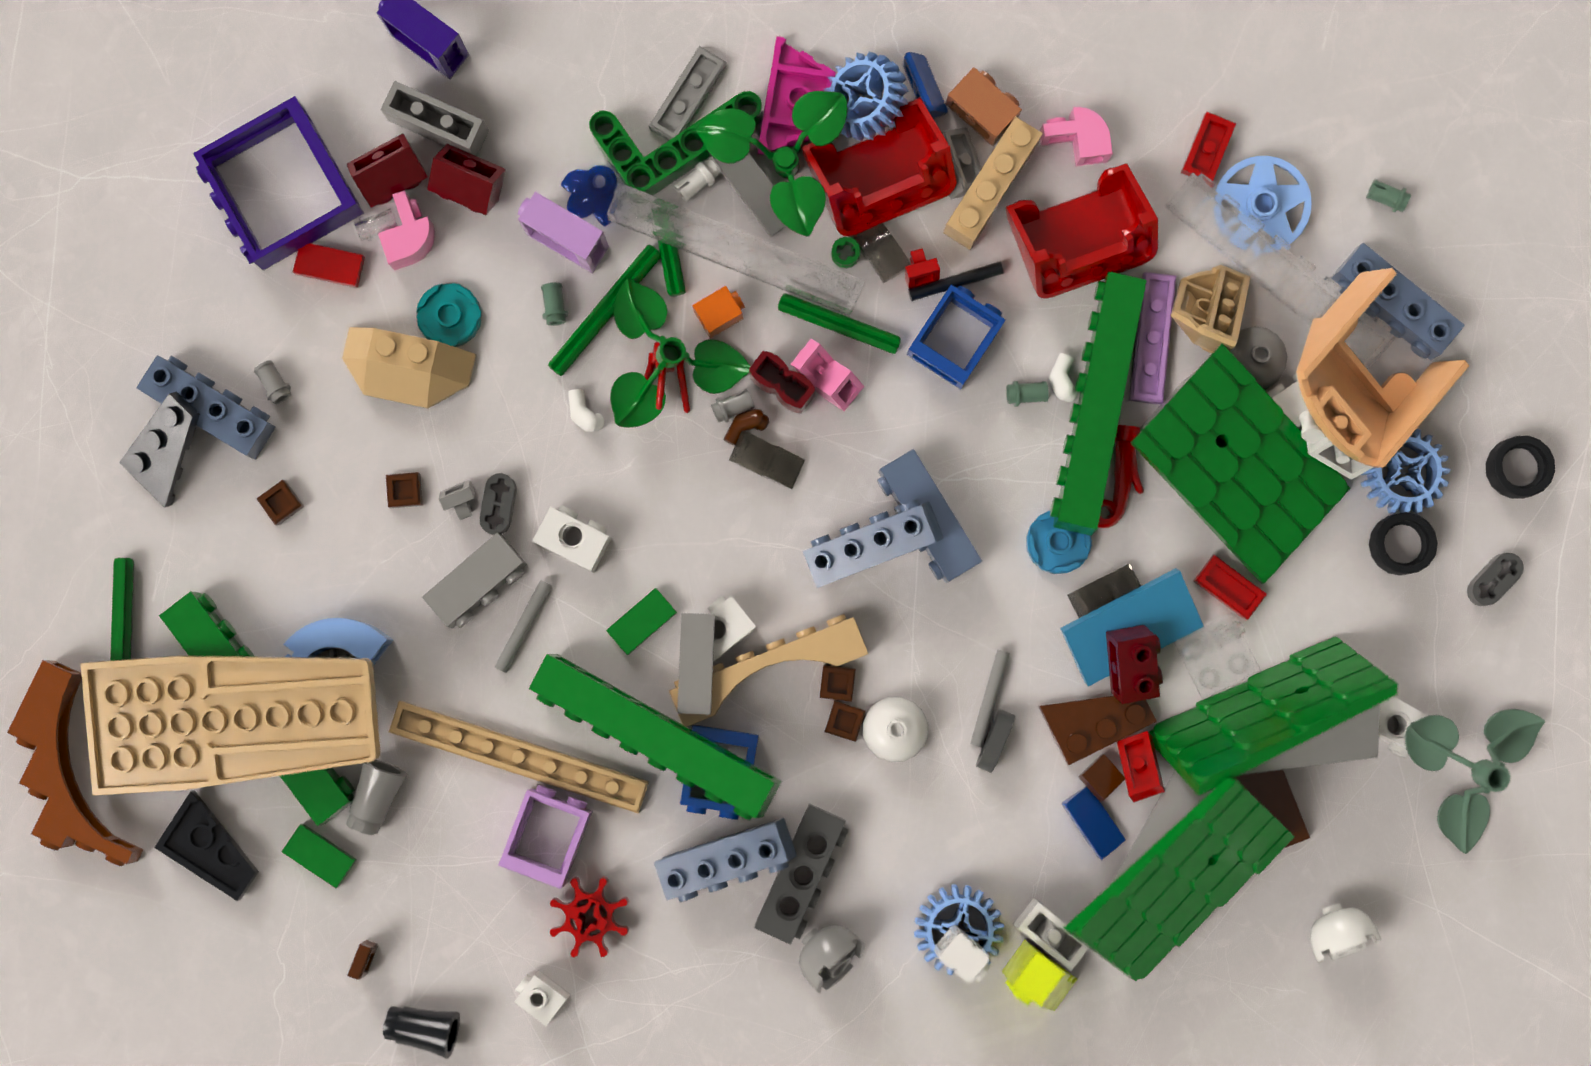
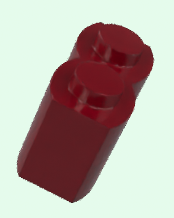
M762 351L749 368V374L754 384L764 392L775 394L779 402L792 412L802 414L815 397V387L812 382L803 374L789 370L786 363L771 352Z

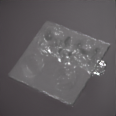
M1232 612L1174 642L1202 700L1261 672L1243 636V633L1246 632L1241 621L1236 622Z

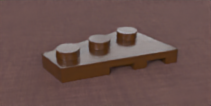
M1115 696L1038 706L1067 765H1071L1157 722L1146 700L1122 704Z

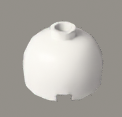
M887 697L876 702L867 711L863 721V737L868 748L877 757L889 762H903L915 757L924 747L928 736V722L923 711L913 701L903 697Z
M1341 903L1322 909L1324 916L1314 922L1310 931V942L1318 963H1324L1323 956L1329 955L1331 960H1336L1367 948L1366 943L1372 938L1375 944L1382 940L1374 922L1365 912L1356 908L1343 909Z

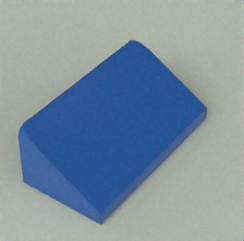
M913 52L905 53L903 68L916 99H922L933 119L947 114L948 109L926 57Z
M1087 786L1061 803L1100 860L1107 857L1126 841L1105 808Z

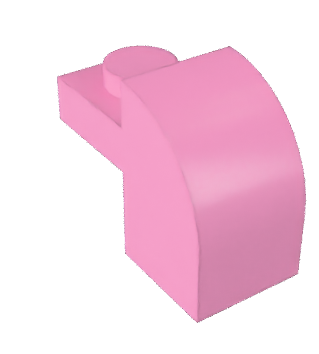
M1073 107L1069 115V121H1066L1064 117L1052 118L1047 120V123L1041 127L1040 132L1043 133L1040 139L1041 145L1064 142L1073 143L1076 166L1107 163L1113 154L1110 132L1106 122L1100 115L1090 109Z
M405 190L392 194L402 225L378 233L387 262L394 270L422 260L431 250L435 238L433 223L427 216L418 219L422 217L419 203L416 198L411 199Z
M813 339L809 340L791 363L797 372L803 374L812 382L818 394L843 411L848 408L864 388V385L851 370L833 360L826 350Z

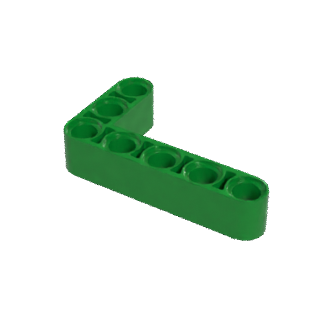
M751 91L741 92L645 157H643L613 113L609 111L596 112L590 119L589 128L595 143L628 191L637 199H647L695 168V165L699 162L702 163L712 156L697 134V127L705 118L723 109H740L744 105H752L756 108V111L751 116L754 118L757 126L762 119V102L756 93ZM603 124L613 126V130L607 135H601L597 132L598 128ZM692 140H698L703 143L702 148L698 151H690L686 146ZM620 150H629L632 153L630 158L625 161H619L615 159V156ZM665 158H673L677 161L676 165L671 169H663L659 166L660 162ZM644 175L650 181L644 187H636L633 185L634 179Z

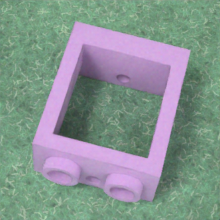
M534 192L531 199L527 197L518 210V215H520L518 220L528 236L593 274L609 247L602 230L537 192Z
M538 785L536 790L530 788L526 791L498 866L561 889L565 886L593 811L586 809L587 803L573 797H568L567 801L555 797V790ZM535 801L580 817L560 870L516 853Z

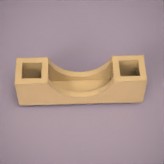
M1016 116L1014 117L946 223L943 232L945 235L971 250L1004 194L1035 150L1043 134L1042 132Z

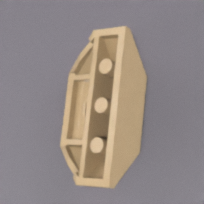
M1223 265L1215 266L1211 271H1201L1184 277L1178 286L1171 317L1193 344L1200 346L1203 350L1213 353L1219 345L1223 344L1231 351L1238 341L1251 277Z
M349 327L342 356L344 363L364 395L427 409L470 385L476 358L475 353L439 341L365 327Z

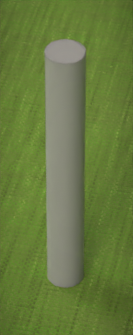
M540 580L495 668L505 673L507 672L552 587L550 584Z
M997 650L971 739V745L983 748L1010 653Z

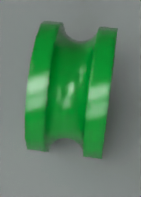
M851 237L837 239L832 246V261L840 268L847 269L853 267L860 257V246L857 241ZM845 245H849L851 252H855L854 257L848 256L846 260H842L840 258L841 253L836 251L837 249H844Z

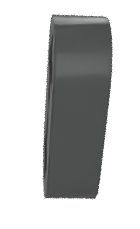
M496 473L492 475L485 485L480 512V525L485 532L491 535H495L497 532L504 534L511 525L517 488L514 480L506 474ZM504 480V484L509 487V492H503L501 502H497L498 493L493 490V486L499 485L500 481ZM497 506L500 507L499 517L504 519L503 524H497L496 529H492V524L487 522V518L494 516Z
M1504 553L1492 558L1469 583L1467 595L1470 601L1478 606L1493 605L1499 601L1523 574V561L1513 553ZM1510 561L1512 565L1509 569L1512 574L1507 573L1498 577L1497 575L1503 570V566L1500 563ZM1492 581L1494 584L1487 591L1490 597L1480 598L1481 589L1478 586L1488 585Z
M999 709L979 754L976 767L990 773L993 772L1012 729L1015 715Z

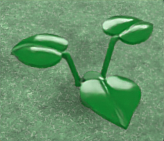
M813 91L804 94L797 100L792 112V120L795 127L803 132L799 135L793 148L788 146L780 147L775 153L752 137L756 129L755 120L750 114L740 109H723L709 115L697 127V134L708 152L722 163L734 164L742 161L749 154L750 143L762 151L769 160H772L776 173L780 177L788 178L789 181L779 182L773 186L770 194L772 210L777 218L790 230L809 237L824 211L826 197L822 185L814 178L801 176L794 180V176L800 167L798 153L801 151L800 148L807 136L814 145L820 147L828 145L838 138L846 122L847 102L845 96L840 92Z
M629 278L623 282L616 295L614 303L616 326L627 338L637 339L646 333L650 339L659 342L660 346L656 350V359L659 365L648 380L638 372H628L622 374L614 382L610 392V402L615 423L619 427H639L651 422L661 413L665 405L666 395L664 392L662 409L657 410V385H653V382L664 368L676 367L682 360H685L691 366H695L692 373L695 384L701 390L711 394H719L729 390L749 373L750 365L737 350L722 341L710 339L698 343L694 349L695 360L689 357V353L686 352V347L680 339L674 337L666 339L665 336H658L652 333L651 330L661 328L666 321L668 312L666 303L656 291L638 284Z

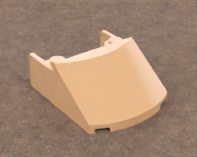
M1393 268L1361 272L1321 318L1313 319L1296 371L1304 402L1323 434L1350 458L1375 468H1384L1469 367L1466 360L1433 362L1416 382L1406 373H1395L1388 377L1380 386L1345 343V340L1355 330L1359 317L1397 274Z

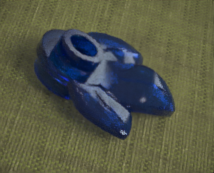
M598 165L592 167L589 171L576 169L565 176L561 186L571 193L567 202V210L581 219L594 214L601 225L608 226L614 219L619 206L617 197L614 194L617 187V177L614 171L607 166ZM600 175L605 179V185L601 188L597 187L595 183L596 178Z

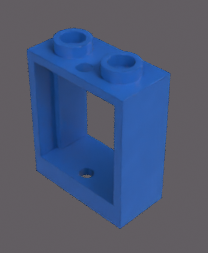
M950 285L911 344L907 355L961 390L1006 319L1001 317L1002 312L989 303H986L984 306L974 299L975 295L963 286L956 288ZM950 302L991 328L964 369L924 344Z
M693 725L692 730L712 742L748 747L746 761L754 765L759 735ZM683 784L680 805H686L687 812L706 814L707 809L720 811L719 817L739 820V816L733 812L734 806L727 802L719 804L710 799L691 797L692 787Z

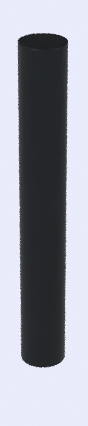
M996 262L908 289V294L912 302L945 292L950 285L958 288V286H965L1004 274L1001 262Z

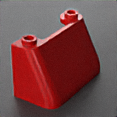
M921 98L910 101L907 105L900 106L899 110L902 112L903 117L895 116L893 121L896 128L885 132V136L877 135L874 137V140L867 139L837 152L833 143L821 147L813 143L802 146L804 158L813 178L822 185L825 191V205L839 234L843 236L856 235L942 199L955 189L957 180L950 145Z
M1127 163L1106 169L1098 179L1097 191L1039 211L1036 203L1032 200H1019L1014 204L1006 206L1008 222L1032 285L1040 298H1052L1102 280L1106 277L1108 271L1121 273L1141 266L1152 260L1158 251V217Z

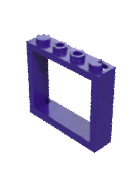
M296 96L193 153L199 164L196 167L199 177L205 184L209 182L213 189V192L209 193L216 207L219 210L224 209L229 217L224 220L231 234L234 237L239 236L244 244L240 247L242 254L246 257L249 264L255 263L263 271L294 254L306 244L315 242L364 214L307 111ZM296 123L342 205L262 249L220 175L217 166Z

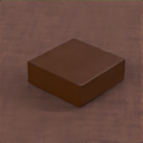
M419 472L386 475L388 508L423 506L421 476Z
M281 480L256 498L277 526L304 507L285 480Z
M823 665L819 698L852 702L856 669Z
M834 701L824 732L856 742L865 710Z
M1105 754L1100 755L1078 776L1099 801L1105 800L1125 780L1123 774Z
M365 940L359 944L347 976L359 980L368 974L378 948L377 943Z

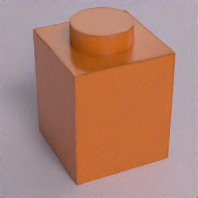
M725 285L693 304L692 307L711 339L743 320L741 310L745 308V305L736 291L730 293Z

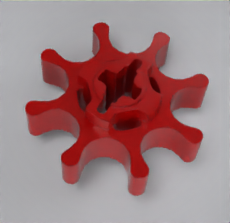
M574 877L570 881L575 890L574 900L566 903L555 897L550 901L551 907L560 908L566 916L565 923L562 926L553 927L550 930V935L555 937L564 931L573 934L576 942L570 952L572 957L579 955L581 944L586 941L596 943L599 947L600 956L605 957L609 953V949L604 943L605 933L617 931L622 936H626L629 932L628 926L617 924L613 917L614 910L618 907L626 906L629 903L628 897H623L617 902H610L605 898L603 891L609 882L608 877H602L599 880L598 889L591 893L582 889L579 877ZM588 899V902L579 904V901ZM595 903L593 916L598 921L593 920L584 930L586 917L582 913H586ZM602 905L604 906V908H605V910H606V912H607V915L605 914V912H604V910H603V908H602ZM596 929L601 930L596 934H591V932Z

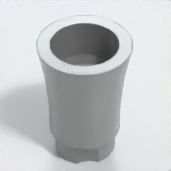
M378 760L362 763L360 779L349 810L351 814L346 825L363 834H377L380 825L386 819L399 788L407 777V773L398 767Z

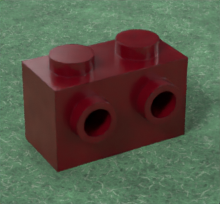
M404 133L347 163L351 177L370 208L388 203L393 198L392 194L406 189H413L420 185L422 180L428 178Z
M446 144L433 158L427 190L438 194L443 199L463 205L473 212L487 215L499 201L506 169L450 144Z
M1145 625L1107 631L1111 693L1122 704L1160 697L1159 685L1163 683V676L1157 662V654H1160L1161 651L1158 636Z

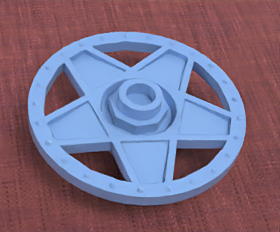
M1255 156L1244 159L1231 167L1223 175L1216 187L1213 197L1215 223L1223 237L1233 246L1243 251L1257 254L1278 251L1295 241L1305 229L1312 206L1310 189L1299 170L1283 159L1272 156ZM1255 164L1248 185L1227 183L1237 171ZM1273 165L1288 171L1299 185H1277ZM1220 200L1238 212L1230 231H1228L1221 217ZM1304 202L1301 220L1292 233L1285 212ZM1261 229L1277 244L1255 246L1243 242Z

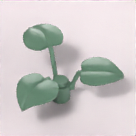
M1505 709L1493 714L1484 726V735L1491 742L1486 749L1492 761L1483 759L1476 763L1452 752L1458 744L1459 732L1457 726L1449 718L1441 715H1429L1410 723L1407 727L1405 746L1410 758L1416 765L1425 770L1438 771L1444 767L1447 758L1450 757L1471 768L1473 781L1480 785V787L1466 789L1464 797L1458 794L1447 797L1441 804L1437 814V822L1441 832L1464 854H1467L1476 845L1487 826L1490 816V805L1487 798L1478 793L1489 794L1490 790L1501 792L1507 788L1510 783V773L1505 768L1503 762H1518L1530 752L1538 732L1545 723V720L1541 717L1520 709Z

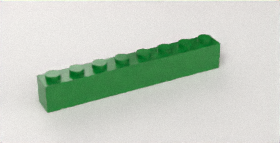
M1108 271L1104 280L1097 282L1094 293V300L1099 301L1097 312H1091L1088 323V330L1093 331L1090 342H1085L1081 361H1086L1084 373L1079 372L1075 391L1080 392L1078 404L1073 403L1069 416V422L1074 423L1072 435H1066L1062 453L1067 454L1066 465L1060 466L1056 485L1061 486L1059 498H1053L1050 509V516L1055 517L1053 524L1055 528L1090 536L1098 528L1147 282L1146 279Z
M190 591L159 615L189 656H254L247 646L243 645L241 647L234 638L237 634L235 629L227 620L223 619L221 621L214 611L217 609L216 604L206 593L202 595L199 592ZM333 768L280 776L317 826L326 824L353 802L354 795L352 793L355 791L353 785L345 776L339 777Z
M546 654L529 687L531 691L538 694L536 699L550 707H554L556 704L565 710L564 715L578 723L584 720L593 726L591 730L595 734L606 739L612 736L621 742L619 747L634 755L640 752L649 758L647 763L661 771H665L666 768L677 774L676 779L679 782L692 788L694 785L706 790L704 795L719 804H722L723 801L735 807L733 812L746 820L751 821L752 817L755 819L764 817L782 782L558 654Z

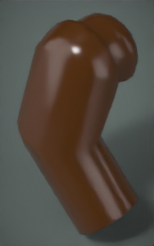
M759 409L740 413L734 418L723 440L738 447L747 430L754 428L760 431L765 430L769 425V417Z

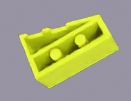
M1024 939L1002 970V973L1007 978L1005 984L1009 986L1008 988L1018 999L1028 1006L1033 1001L1040 1007L1052 1011L1057 1009L1078 980L1026 939Z

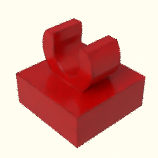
M923 248L910 251L911 265L905 266V281L908 289L940 280V267L937 258L926 261Z

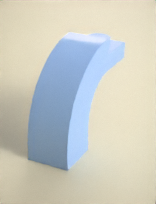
M328 618L310 623L295 632L284 643L294 653L292 656L288 654L285 657H316L326 650L341 648L356 658L370 659L374 666L393 642V639L378 628L362 621L346 618Z

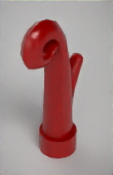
M1118 425L1115 438L1113 502L1103 499L1102 507H1106L1110 514L1106 518H1102L1100 515L1098 523L1100 528L1114 526L1122 518L1127 507L1131 484H1133L1138 494L1144 492L1138 473L1136 449L1131 444L1133 439L1140 433V427Z

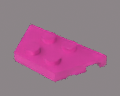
M781 36L776 37L759 139L771 152L776 151L780 147H791L796 144L799 135L803 131L796 128L792 120L795 103L804 94L813 91H824V88L831 87L832 82L829 81L828 76L835 77L836 74L835 71L826 65L817 63L812 56L803 50L800 53L786 44V39ZM808 136L804 139L803 143L810 141ZM758 149V154L764 155V153Z

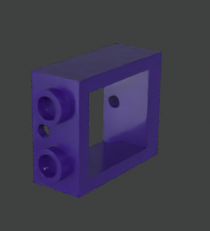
M414 0L380 1L379 10L376 13L389 35L448 79H451L469 56L459 33Z

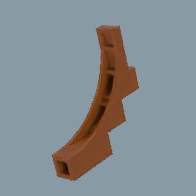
M42 660L7 732L17 737V744L35 750L19 784L28 787L30 795L47 800L31 835L40 838L39 843L52 850L73 846L76 840L75 845L89 852L100 851L106 854L105 859L115 865L124 866L125 864L137 862L144 849L114 836L99 821L82 796L74 776L69 753L68 729L72 705L81 683L82 675L80 672L57 661Z

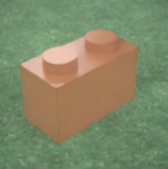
M973 67L948 94L946 105L991 146H994L1004 135L1014 117L1019 118L1022 109L1019 107L1018 100L1008 92L1003 93L995 86V80L987 72H979Z

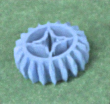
M857 52L855 61L846 57L845 67L836 66L837 75L835 77L828 76L829 81L832 82L831 87L824 88L823 90L827 92H840L845 96L846 102L848 101L847 118L841 134L860 141L864 137L868 140H874L876 133L885 136V127L887 125L891 128L895 127L893 121L895 116L903 117L899 108L908 104L903 95L909 92V90L903 84L906 78L899 71L900 69L897 64L890 62V59L881 54L878 56L874 52H868L867 56H865L863 53ZM858 94H862L864 96H871L873 99H869L867 97L863 98L860 97Z
M1416 429L1402 446L1414 450L1419 455L1409 458L1402 451H1397L1386 464L1388 473L1384 479L1382 468L1373 467L1361 474L1368 477V480L1361 482V486H1370L1372 489L1367 494V498L1379 497L1376 507L1382 508L1388 503L1387 509L1390 514L1396 513L1398 509L1400 513H1410L1412 510L1417 514L1423 511V506L1426 508L1434 506L1433 498H1442L1443 493L1439 488L1447 487L1449 482L1441 477L1442 475L1449 474L1451 470L1447 467H1442L1441 463L1447 461L1448 456H1438L1437 452L1441 450L1442 445L1436 444L1431 446V435H1426L1421 439V430ZM1413 464L1408 468L1409 473H1406L1408 476L1395 479L1401 474L1400 470L1404 469L1401 467ZM1424 465L1427 471L1426 482L1421 477V469ZM1399 484L1406 491L1410 490L1414 497L1400 496L1390 488Z
M952 884V895L947 896L945 889L941 887L938 890L942 899L937 901L930 894L927 898L933 906L929 909L925 905H920V911L927 916L926 918L915 917V923L924 926V929L915 930L914 936L925 938V940L917 944L919 951L930 949L924 956L926 962L932 961L937 957L934 952L935 944L932 938V929L945 934L951 926H958L961 919L964 922L962 924L964 928L969 930V932H966L969 938L975 941L982 940L980 946L983 947L986 953L989 951L993 955H998V949L991 944L992 941L996 943L1003 942V937L994 934V931L1004 929V924L1002 922H993L1001 913L998 909L988 912V909L994 904L991 898L980 903L983 898V891L977 890L974 896L970 897L971 887L969 885H965L963 894H959L958 886ZM959 903V907L952 918L948 920L935 919L942 909L951 904ZM969 905L974 906L981 912L985 921V930L978 929L969 924ZM937 957L934 968L939 971L944 964ZM946 968L947 974L953 975L954 970Z

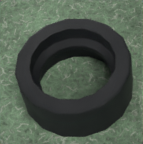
M1515 436L1498 443L1489 452L1485 463L1486 476L1490 485L1500 495L1511 499L1527 498L1544 491L1552 482L1555 473V459L1550 448L1541 440L1531 436ZM1523 448L1528 450L1537 462L1538 473L1536 479L1529 485H1513L1507 480L1503 472L1502 462L1504 456L1513 449Z
M1407 512L1387 516L1378 522L1372 530L1369 540L1370 554L1377 566L1389 574L1399 576L1417 573L1429 566L1436 556L1438 545L1436 532L1430 523L1418 514ZM1395 526H1410L1420 536L1422 545L1420 554L1409 563L1396 562L1386 552L1384 545L1385 536Z

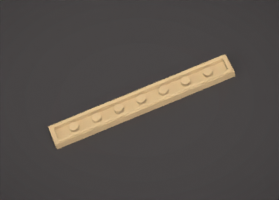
M404 701L398 702L389 729V733L638 814L650 782Z

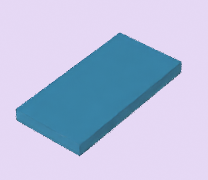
M1177 568L1060 628L1080 674L1088 687L1110 676L1107 631L1145 625L1158 636L1162 649L1204 627L1182 574Z

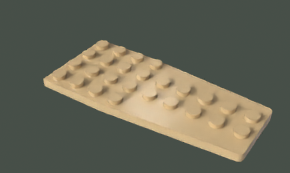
M179 655L81 663L92 796L195 789L366 763L378 759L381 754L373 663L368 658Z

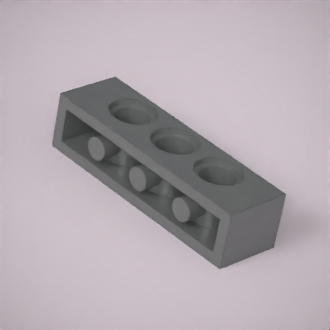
M810 803L808 804L792 840L797 856L788 861V868L778 871L756 920L755 929L790 945L794 937L797 939L801 938L808 922L803 919L808 907L814 909L822 891L816 887L821 876L828 878L835 860L830 858L835 845L841 848L849 829L844 827L845 819ZM814 835H820L826 840V847L820 853H813L807 847L809 838ZM799 866L809 867L813 872L811 880L807 883L797 882L793 876L795 869ZM785 897H794L799 902V908L796 912L787 914L780 908L781 900Z

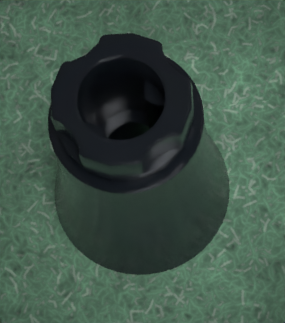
M391 1006L383 1025L384 1039L395 1041L396 1044L425 1050L448 1059L456 1044L460 1026L459 1012L431 1011L406 1006L403 1008Z

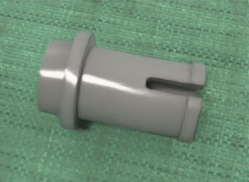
M265 361L254 369L255 374L267 391L266 397L268 400L278 404L291 396L289 391L291 386L288 383H284L273 361Z
M747 389L721 401L718 398L716 403L711 405L717 421H725L726 423L729 422L728 418L755 408Z

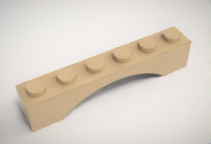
M845 614L826 621L828 627L816 632L813 626L796 633L798 639L786 644L783 638L765 645L767 652L755 656L754 651H750L735 657L737 664L724 668L723 663L713 666L711 715L678 713L682 725L687 727L715 716L723 701L737 685L751 674L767 666L784 661L809 660L837 667L867 655L868 651L854 617L846 619ZM679 680L674 682L676 688L669 691L676 710L678 708Z

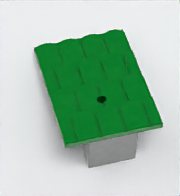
M1221 344L1198 370L1182 381L1140 427L1141 432L1133 439L1131 444L1261 584H1265L1312 530L1320 524L1330 510L1344 497L1350 487L1336 470L1308 454L1307 441L1302 438L1299 428L1255 381L1254 376Z
M1335 636L1291 654L1288 661L1250 676L1248 682L1196 702L1195 708L1155 724L1154 729L1150 730L1149 733L1152 736L1155 749L1194 792L1200 796L1217 787L1227 777L1233 779L1243 774L1378 757L1380 703L1398 694V683Z
M1174 771L1165 787V792L1161 794L1112 884L1063 929L1134 981L1143 979L1175 946L1180 947L1217 907L1224 906L1255 873L1259 875L1295 836L1237 780L1227 777L1217 787L1198 796L1184 779Z

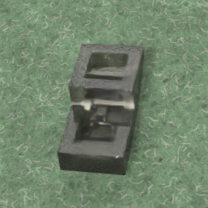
M883 223L851 236L857 241L864 258L869 260L883 284L904 272L905 266L912 265Z
M741 431L729 461L784 487L793 489L805 459L779 446L772 445L749 432Z
M1127 564L1067 594L1078 618H1081L1135 590L1141 584L1131 565Z

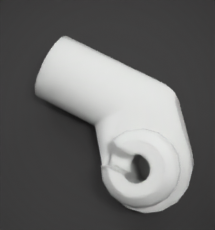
M1060 353L1049 376V383L1058 399L1072 402L1077 398L1078 392L1075 391V386H1073L1068 373L1075 359L1067 354Z
M584 390L568 391L571 420L584 431L593 432L594 430H601L604 426V418L600 413L594 414L586 408Z

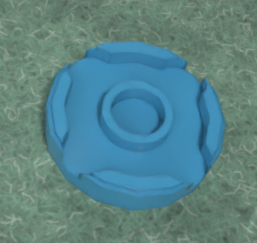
M1050 511L1039 515L1030 525L1026 536V549L1032 562L1041 570L1052 574H1066L1079 568L1087 559L1092 547L1091 536L1053 527L1055 517H1051Z

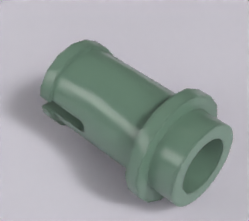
M1374 179L1366 198L1393 208L1392 212L1397 210L1403 212L1410 200L1411 194L1406 192V188L1399 190Z
M556 282L543 284L541 290L543 292L545 313L542 314V318L550 326L566 323L565 318L568 317V312L564 310L562 284Z
M1013 381L1012 384L1006 386L1008 404H1014L1015 407H1018L1020 403L1048 402L1049 394L1046 381L1018 384V381Z

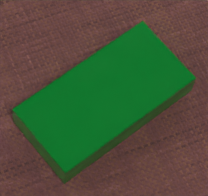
M654 588L606 631L626 655H629L677 614V611L658 589Z
M303 823L298 826L281 851L334 888H338L357 861L356 858Z

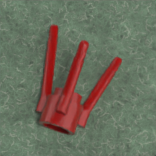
M659 342L654 343L653 353H649L648 365L644 375L647 380L652 375L654 367L656 369L659 365L656 359V350L660 346ZM682 360L676 367L683 409L685 413H689V397L684 372V360ZM675 367L664 368L658 376L657 410L662 409L666 372H674Z

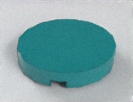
M460 284L434 285L423 294L417 304L418 327L429 340L458 347L474 338L480 328L482 318L480 304L472 292Z

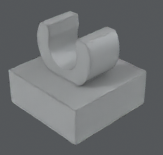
M470 480L440 492L439 501L444 511L454 507L460 520L472 516L471 512L473 510L469 500L475 498V489Z

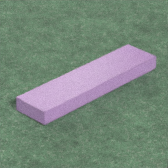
M1144 272L1142 279H1146L1147 282L1135 338L1129 401L1162 404L1176 276Z

